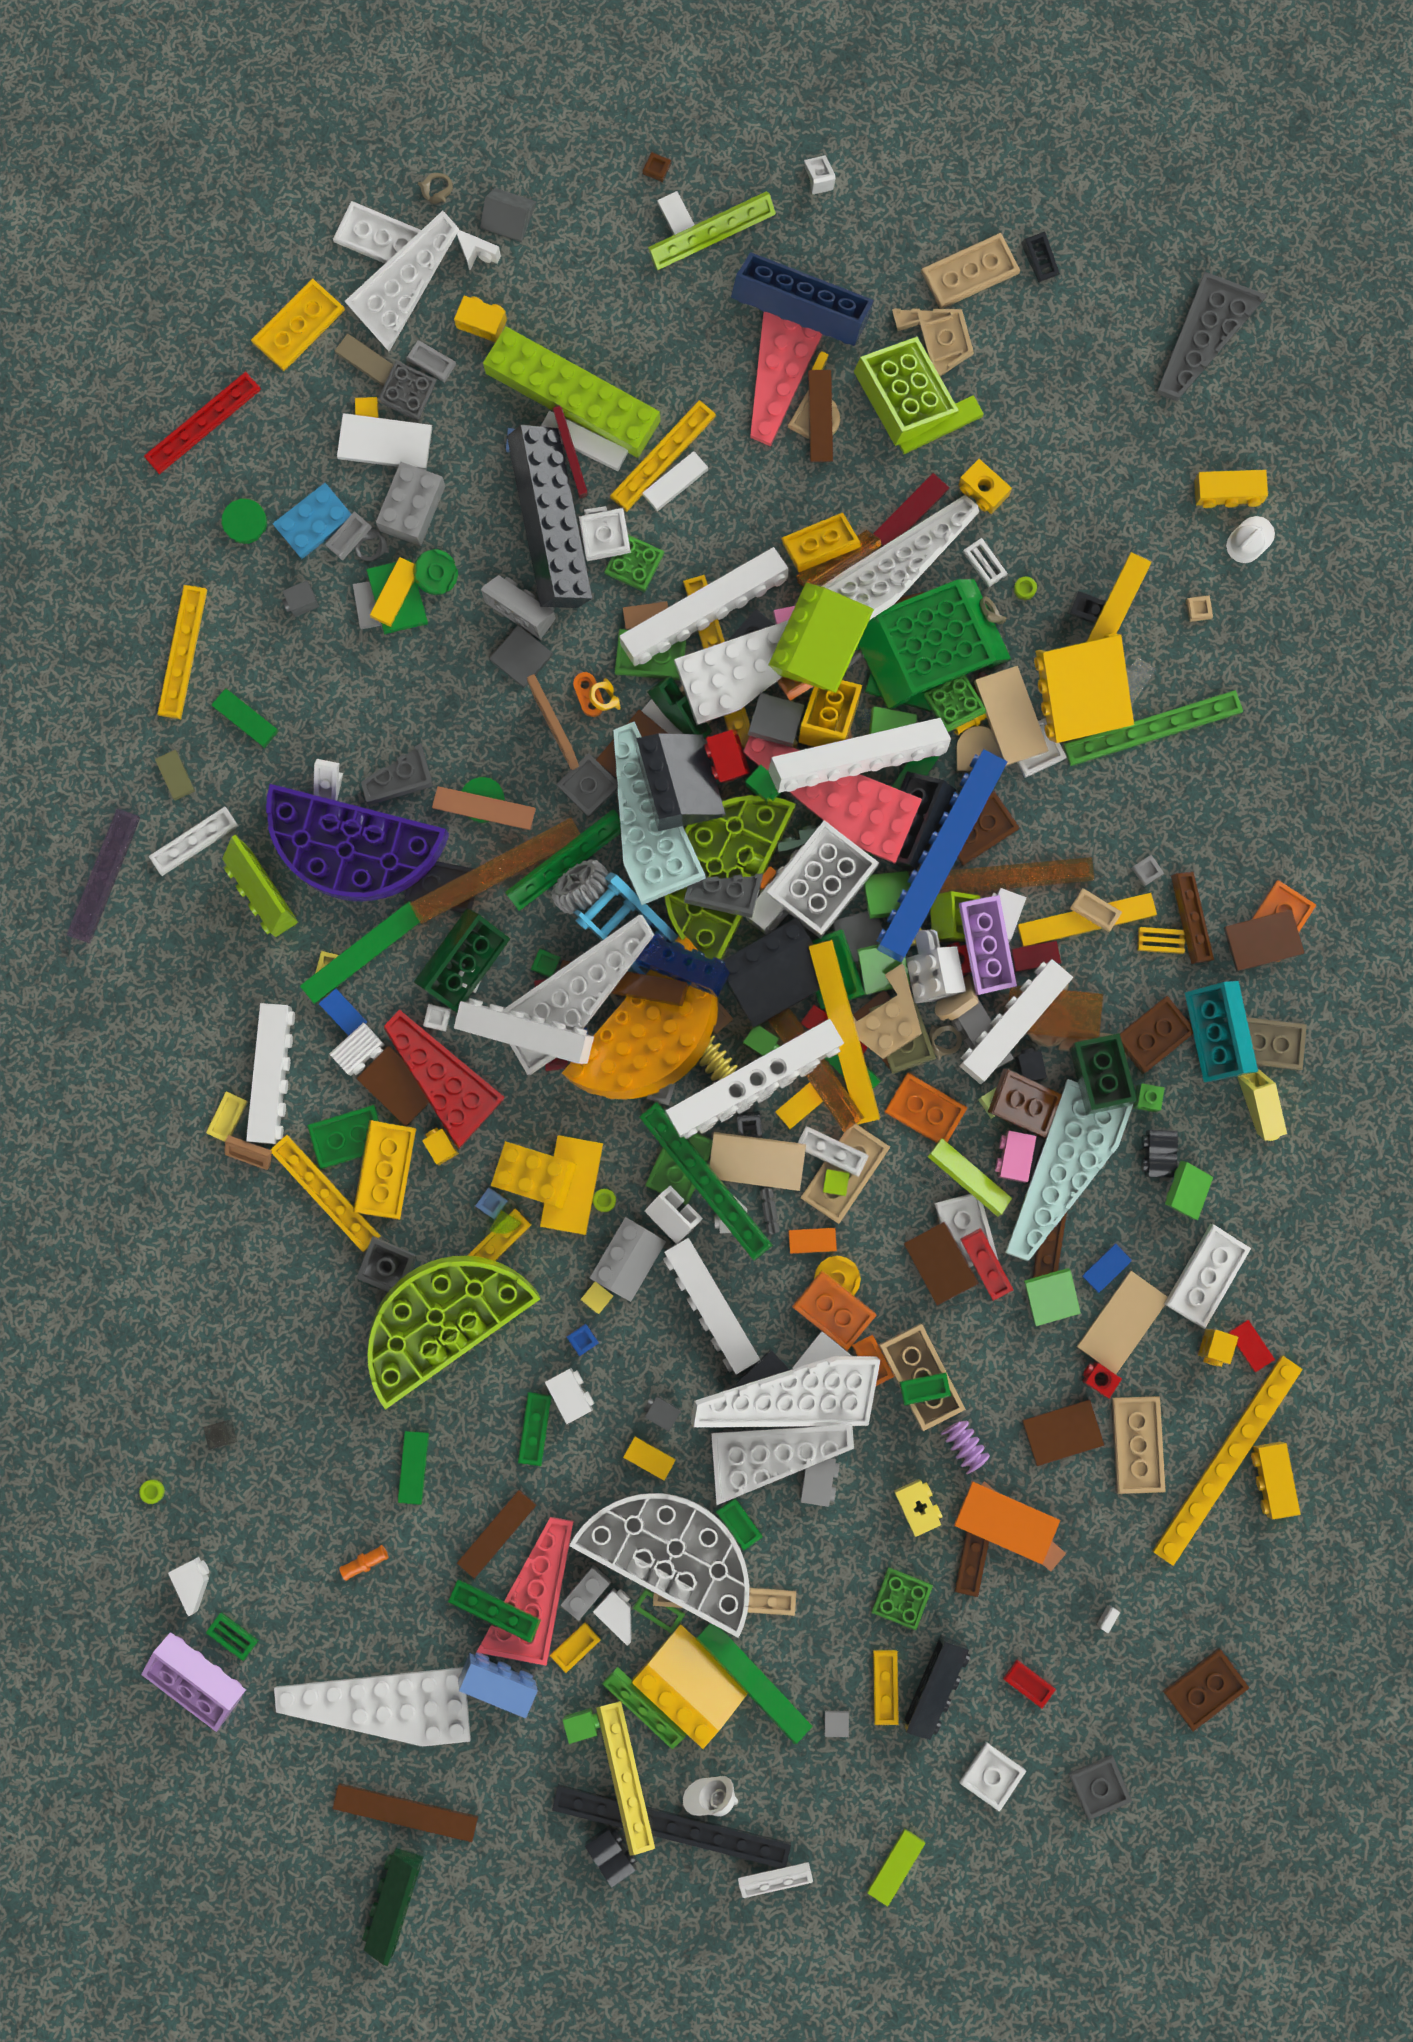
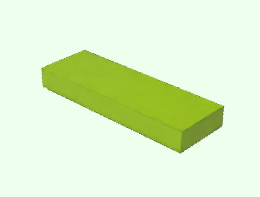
M904 1828L868 1888L867 1894L888 1907L924 1847L925 1841Z

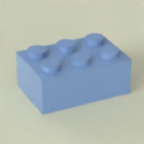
M478 1652L475 1655L469 1653L458 1680L460 1692L523 1718L527 1717L538 1690L535 1680L532 1679L533 1675L522 1670L519 1673L510 1670L511 1666L500 1661L495 1664L489 1661L488 1656Z

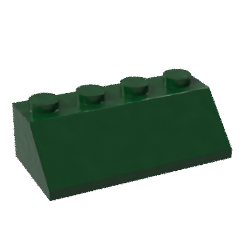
M467 908L414 980V983L458 1013L460 1001L466 1002L510 941V938L481 915ZM460 970L464 972L462 977L459 975Z
M396 1848L393 1855L389 1854L384 1869H387L388 1872L385 1879L381 1878L377 1893L381 1895L378 1903H373L369 1916L373 1918L371 1927L366 1926L362 1941L366 1942L364 1951L385 1966L389 1965L394 1955L424 1858L423 1856Z

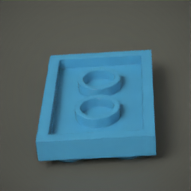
M324 483L275 521L273 525L297 555L303 559L335 534L352 514L328 485Z

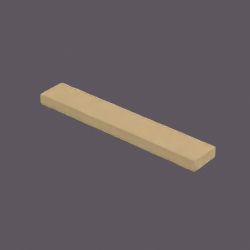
M749 1588L748 1613L795 1616L796 1591ZM654 1592L653 1606L682 1608Z

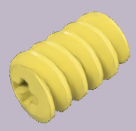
M715 1036L711 1037L710 1043L699 1063L700 1066L708 1065L705 1069L706 1073L714 1072L711 1076L712 1081L727 1077L734 1073L738 1067L737 1065L729 1066L732 1061L731 1057L723 1058L727 1052L726 1050L718 1052L721 1043L712 1044L716 1038Z

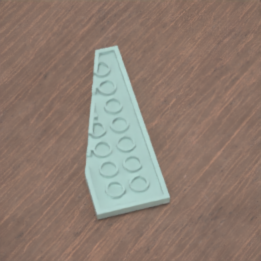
M631 722L613 731L623 864L641 905H644L706 879L683 826L658 831L636 753V738L641 737L635 722Z
M1070 1079L1066 1080L1061 1100L1045 1139L1005 1253L1025 1261L1030 1260L1053 1228L1119 1147L1133 1104L1127 1107L1086 1115L1078 1082Z

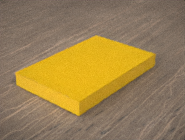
M844 513L781 538L798 572L861 547L860 541Z

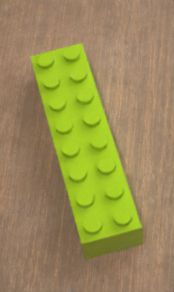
M506 326L483 362L487 375L552 411L554 407L561 406L566 419L628 450L629 454L639 458L661 422L660 411Z

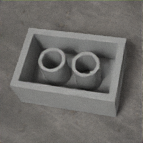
M400 462L376 520L379 531L421 546L445 489L443 477Z

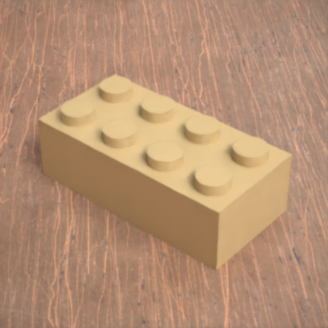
M918 1324L878 1344L899 1387V1381L946 1372L922 1324ZM948 1374L950 1397L909 1405L922 1431L966 1410Z

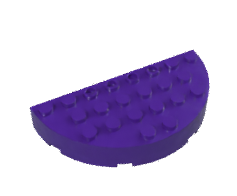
M269 784L266 802L268 829L278 854L291 871L306 884L323 894L337 899L374 901L406 890L417 883L434 866L445 848L449 833L444 828Z

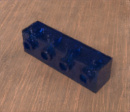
M654 933L652 939L635 960L640 966L674 980L687 982L689 986L716 997L719 996L730 974L724 961L713 957L712 960L706 958L704 953L696 949H692V951L684 949L685 946L679 942L672 941V943L664 941L665 938Z

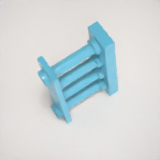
M610 872L605 877L609 883L608 889L585 914L579 910L574 911L573 913L578 917L575 921L583 929L589 928L603 941L630 911L636 910L640 915H643L648 925L653 926L657 931L654 933L653 939L646 945L628 969V972L645 974L638 967L661 942L667 940L673 943L679 936L647 904L641 905L637 894L618 875ZM620 894L625 899L623 901L624 905L600 930L591 920L614 895L618 896Z

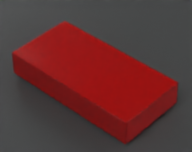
M1245 1320L1227 1332L1238 1337L1236 1346L1253 1372L1259 1371L1275 1360L1249 1320Z
M1018 1659L1015 1660L1003 1677L1007 1683L1041 1709H1043L1056 1691L1052 1685Z

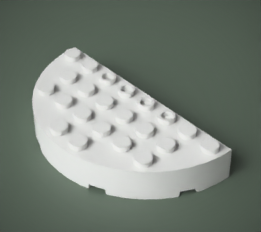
M828 1019L665 1112L679 1137L687 1139L698 1131L702 1134L713 1128L717 1121L720 1120L722 1123L734 1116L733 1114L736 1111L738 1114H741L750 1109L754 1102L761 1103L768 1099L777 1090L776 1088L781 1087L782 1089L793 1083L797 1076L804 1077L811 1073L821 1063V1060L826 1057L831 1058L841 1052L839 1047L844 1042L832 1021Z
M647 1493L626 1497L610 1504L592 1516L569 1546L739 1638L744 1627L749 1605V1579L745 1560L728 1528L719 1518L701 1505L683 1497L664 1493Z

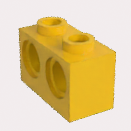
M1205 1329L1198 1356L1204 1357V1363L1222 1367L1223 1363L1231 1364L1238 1337L1216 1329Z

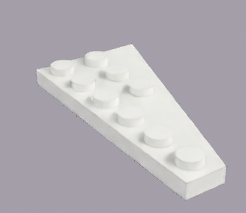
M444 211L438 214L345 300L346 304L388 351L392 348L459 231L458 227Z
M852 1424L711 1433L716 1503L719 1505L854 1449Z

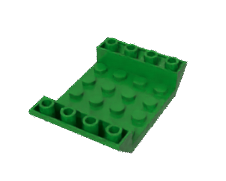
M957 579L892 605L869 620L858 646L887 709L909 702L911 696L989 665L991 669L1011 661V657L995 623L988 621L982 611L980 601L983 597L974 579Z

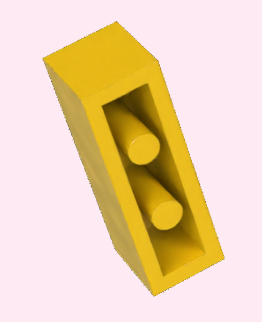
M1266 470L1199 472L1194 479L1196 506L1203 505V508H1213L1216 505H1225V507L1231 508L1239 504L1256 507L1261 505L1268 497Z
M1276 1442L1253 1446L1254 1452L1251 1453L1254 1467L1258 1468L1259 1476H1256V1484L1258 1490H1262L1264 1500H1261L1263 1514H1267V1517L1272 1520L1301 1515L1287 1443Z

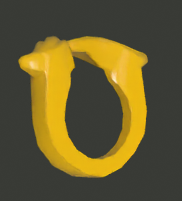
M604 678V682L596 683L590 688L589 698L597 709L606 711L616 708L620 710L619 698L613 695L614 688L608 679ZM603 688L611 697L608 704H601L595 698L596 689Z

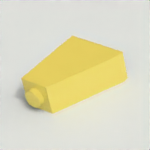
M1259 1069L1258 1072L1238 1076L1237 1078L1257 1134L1265 1141H1273L1287 1134L1276 1083Z

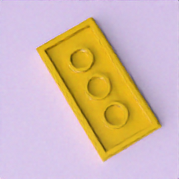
M312 278L251 341L281 370L285 371L345 311V308Z
M369 1120L353 1212L400 1220L416 1128Z
M557 1136L554 1157L577 1165L563 1208L544 1203L540 1227L586 1235L603 1143Z

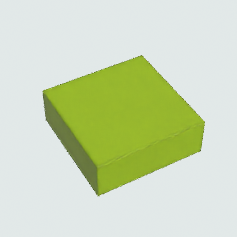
M826 1169L823 1193L846 1196L850 1173Z

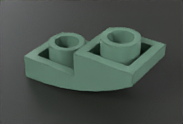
M816 826L803 827V830L799 831V840H795V838L781 840L782 842L778 843L779 857L791 855L795 850L805 845L817 830Z

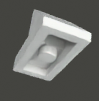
M826 155L804 160L805 169L810 178L812 195L833 190L836 178Z
M461 230L458 231L459 244L469 270H471L477 256L484 262L490 263L492 261L496 264L501 257L499 246Z
M320 759L316 760L314 763V795L337 801L343 773H339V763Z

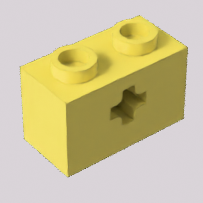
M918 1479L894 1490L915 1537L941 1525L939 1519L942 1518V1514L937 1504L933 1506L929 1499L932 1496V1492L927 1482L922 1484V1481ZM917 1501H920L922 1504L925 1503L921 1513L918 1510H914L917 1507L915 1503Z

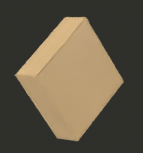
M1210 595L1186 599L1189 622L1213 618Z

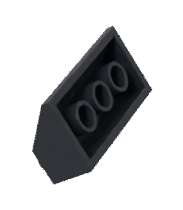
M907 771L900 790L921 798L922 801L894 865L918 872L922 865L918 861L924 850L929 852L932 845L928 842L934 831L939 833L942 825L938 823L944 812L948 813L951 806L949 803L957 790L945 780Z
M940 1635L902 1722L906 1733L931 1740L933 1734L937 1735L942 1723L939 1721L942 1712H947L951 1703L950 1693L952 1689L956 1690L960 1683L961 1677L958 1676L962 1667L966 1668L969 1662L970 1654H968L969 1649L967 1646Z

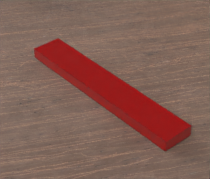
M245 371L145 454L144 458L158 474H161L256 395L261 388Z

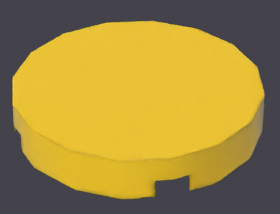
M842 1256L828 1257L817 1267L814 1279L823 1270L852 1295H855L858 1291L861 1281L859 1270L855 1263L848 1258Z

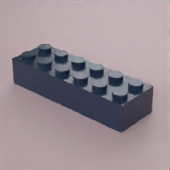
M751 252L736 275L731 298L738 300L740 303L751 305L763 312H769L779 316L781 319L792 321L804 328H810L820 332L822 335L833 337L853 346L856 345L868 322L874 302L870 298Z

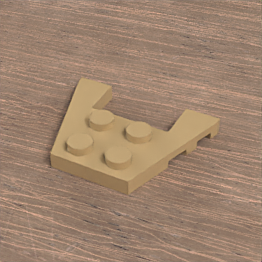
M892 309L898 331L917 325L921 326L929 358L940 377L974 354L962 309H933V311Z
M903 964L885 974L897 996L858 1021L853 1016L859 1040L882 1059L922 1034Z

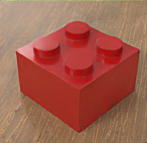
M732 729L706 738L707 743L704 746L708 757L713 759L714 765L711 768L715 779L726 783L751 775L738 731Z

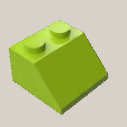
M953 891L937 895L930 911L931 930L937 931L939 942H966L959 903L980 899L979 895Z

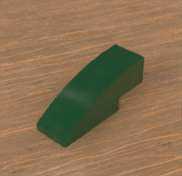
M672 676L658 682L647 691L664 716L683 734L703 735L705 739L712 732L707 722L696 725L686 695L681 693Z

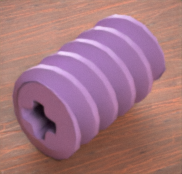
M967 1420L954 1423L940 1434H949L945 1441L946 1443L954 1442L951 1451H960L956 1459H965L961 1467L969 1466L970 1468L966 1472V1474H969L985 1464L990 1455L988 1453L981 1454L985 1447L983 1445L976 1446L979 1442L978 1437L970 1438L974 1430L966 1429L969 1425Z

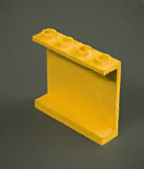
M1120 634L1104 635L1105 638L1050 651H1035L1034 664L1036 670L1039 671L1040 677L1038 689L1043 697L1041 710L1043 715L1046 716L1045 734L1050 741L1060 743L1134 725L1122 637Z

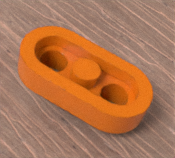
M582 672L574 678V689L584 714L589 717H597L603 711L597 708H589L591 704L589 690L596 684V680L592 674ZM587 682L589 683V687L587 689H583L581 687V684ZM598 688L595 691V698L598 702L604 704Z

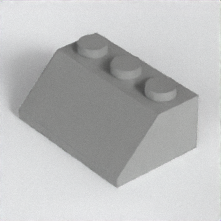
M498 575L482 587L481 592L487 605L540 640L556 619L553 607H540V602L535 600V596L526 589L524 591L516 587L517 584L508 577L504 579Z
M625 1217L590 1279L631 1302L666 1241Z

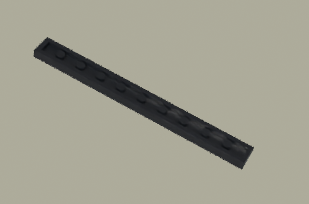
M558 1784L552 1811L623 1828L617 1799ZM645 1806L652 1836L778 1868H785L787 1866L791 1848L790 1842Z

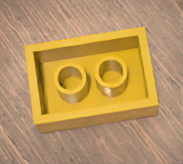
M842 680L836 693L814 686L801 724L798 743L817 747L847 740L859 704L862 685Z
M505 1141L491 1186L563 1208L577 1164Z

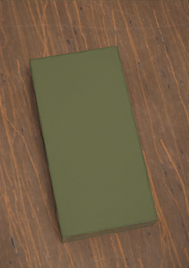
M176 750L155 759L175 801L195 792Z

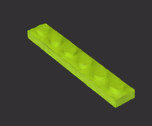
M766 191L648 247L655 268L657 270L664 268L775 215L770 194Z

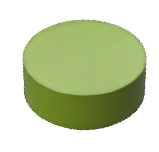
M1021 577L1014 585V593L1021 600L1033 598L1037 591V584L1030 577Z
M600 1189L593 1196V1204L597 1210L609 1212L616 1205V1196L609 1189Z
M154 1479L144 1482L139 1490L140 1498L147 1504L159 1502L165 1492L163 1484Z

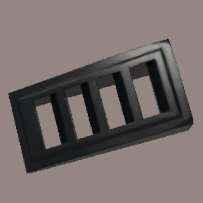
M1045 231L1026 238L1021 242L1038 282L1060 275ZM1040 243L1041 247L1033 249L1032 245ZM1038 252H1044L1042 256L1036 257L1035 255ZM1047 259L1048 263L1039 266V261ZM1051 267L1052 271L1042 274L1041 270Z
M760 1111L737 1114L739 1135L762 1138ZM756 1120V1124L743 1125L742 1121ZM757 1129V1133L744 1135L743 1133L746 1130Z

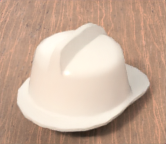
M1249 517L1227 539L1226 547L1228 554L1240 563L1254 561L1273 542L1275 536L1274 527L1264 517Z
M726 1776L696 1780L688 1786L683 1796V1806L686 1811L697 1816H724L731 1811L734 1805L738 1804L733 1783Z

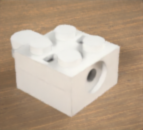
M920 930L915 937L918 954L906 958L914 1002H934L966 992L957 946L940 948L937 931Z

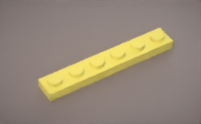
M620 1701L597 1707L629 1854L631 1856L655 1849L622 1703Z

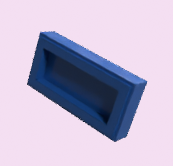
M337 988L319 1003L348 1036L362 1023H367Z
M1114 1244L1082 1277L1099 1293L1132 1260L1117 1244Z

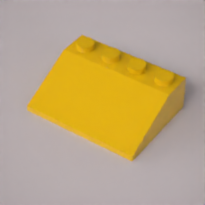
M681 1624L632 1679V1683L702 1749L718 1733L747 1696V1693Z

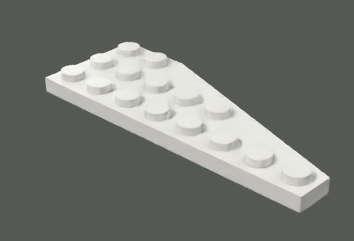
M966 495L962 496L822 584L821 587L873 608L874 611L870 617L872 619L899 600L979 513L978 505Z
M638 915L510 1004L503 1011L508 1013L511 1010L524 1013V1017L531 1019V1016L541 1017L545 1019L544 1023L551 1025L553 1021L566 1024L565 1029L572 1031L574 1027L584 1029L652 939L654 933L643 915ZM510 1044L527 1075L533 1074L556 1058Z
M833 1356L695 1400L691 1424L693 1427L832 1426L852 1424V1426H868L880 1359L877 1356Z
M463 1667L286 1685L274 1688L276 1713L422 1747L471 1741L467 1694L460 1692L458 1686L459 1676Z

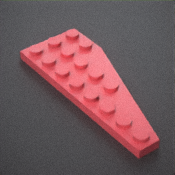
M750 736L743 753L757 766L761 764L769 770L771 757L800 750ZM861 774L839 778L836 781L818 783L811 787L797 788L790 792L818 818H821L823 821L825 820L863 851L894 864L898 859L922 801L921 798Z

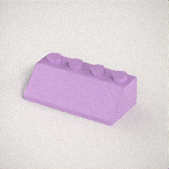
M1000 895L959 903L976 995L1017 986Z
M171 1632L152 1653L141 1674L216 1732L246 1691L237 1680L231 1679L219 1666L210 1663L199 1651L193 1650L185 1644L182 1638L175 1636Z

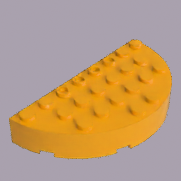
M678 937L646 974L687 982L689 987L683 1006L627 996L595 1033L588 1063L578 1064L571 1062L562 1072L570 1082L588 1093L604 1096L609 1099H635L660 1091L659 1089L676 1083L696 1065L707 1049L713 1028L716 1026L718 994L709 966L698 949L687 937L684 940Z

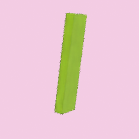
M974 395L956 403L959 412L918 437L899 444L903 454L909 453L982 418L984 413Z
M940 1139L927 1156L997 1217L1002 1215L1012 1200V1197L944 1139Z

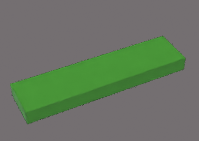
M617 1667L603 1681L602 1684L671 1749L676 1747L686 1737L687 1734L645 1696L620 1668Z

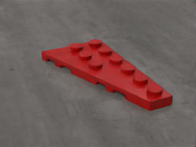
M399 1010L384 1025V1030L455 1145L460 1149L503 1102L505 1097Z

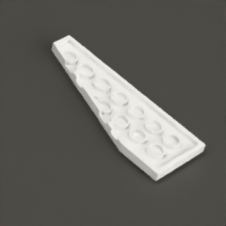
M789 620L674 659L696 725L739 711L782 677L768 664Z

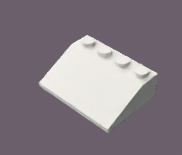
M824 820L769 888L767 893L794 918H798L802 925L821 939L872 875L879 862Z

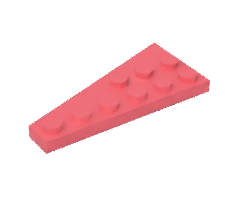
M769 312L763 313L750 438L771 446L823 335L792 321L781 319L779 316Z
M550 1517L505 1599V1602L541 1619L533 1641L527 1642L492 1624L477 1650L478 1653L547 1665L574 1521Z

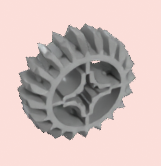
M591 859L587 862L583 861L581 864H576L575 867L569 868V871L563 873V876L557 879V883L554 884L551 892V898L554 900L555 905L564 913L573 914L576 910H586L588 906L593 905L605 893V890L608 889L609 883L605 879L608 871L597 860L593 861Z

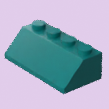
M1239 981L1221 982L1185 992L1204 1083L1258 1072Z

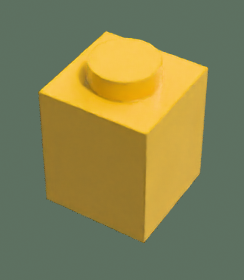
M435 1128L426 1133L427 1138L422 1140L437 1165H441L459 1154L444 1129L438 1130V1128Z

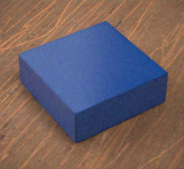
M584 1324L567 1336V1339L579 1356L599 1343L587 1324Z

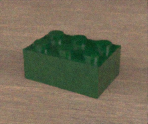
M1120 1033L1075 1042L1069 1048L1086 1115L1131 1106L1137 1101Z

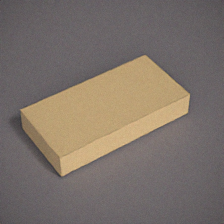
M1084 888L1081 889L1070 907L1071 910L1107 932L1112 930L1122 913Z

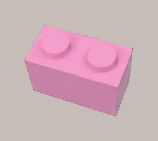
M1007 1131L1005 1136H1001L999 1149H1003L1002 1157L997 1158L995 1172H999L998 1178L1023 1183L1028 1182L1036 1136Z

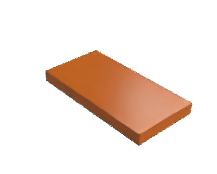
M972 1481L954 1526L1043 1565L1060 1520Z

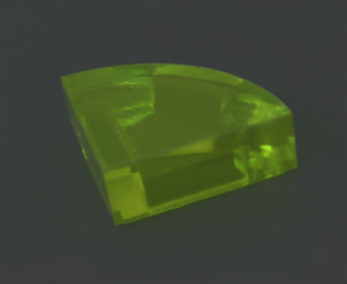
M501 1210L489 1231L498 1234L509 1233L518 1228L522 1222Z

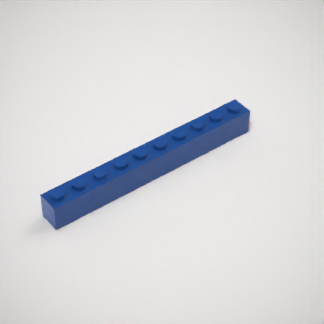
M983 749L980 756L975 754L969 765L973 768L970 775L965 773L959 784L963 787L960 794L955 792L949 805L953 806L949 813L944 812L938 823L942 825L939 833L934 831L928 842L932 845L929 852L924 850L918 863L922 864L919 871L914 870L908 880V883L911 884L909 890L903 889L897 901L901 904L897 911L892 910L887 919V922L891 924L887 931L882 929L876 940L880 943L877 948L878 951L899 962L903 961L1008 761Z

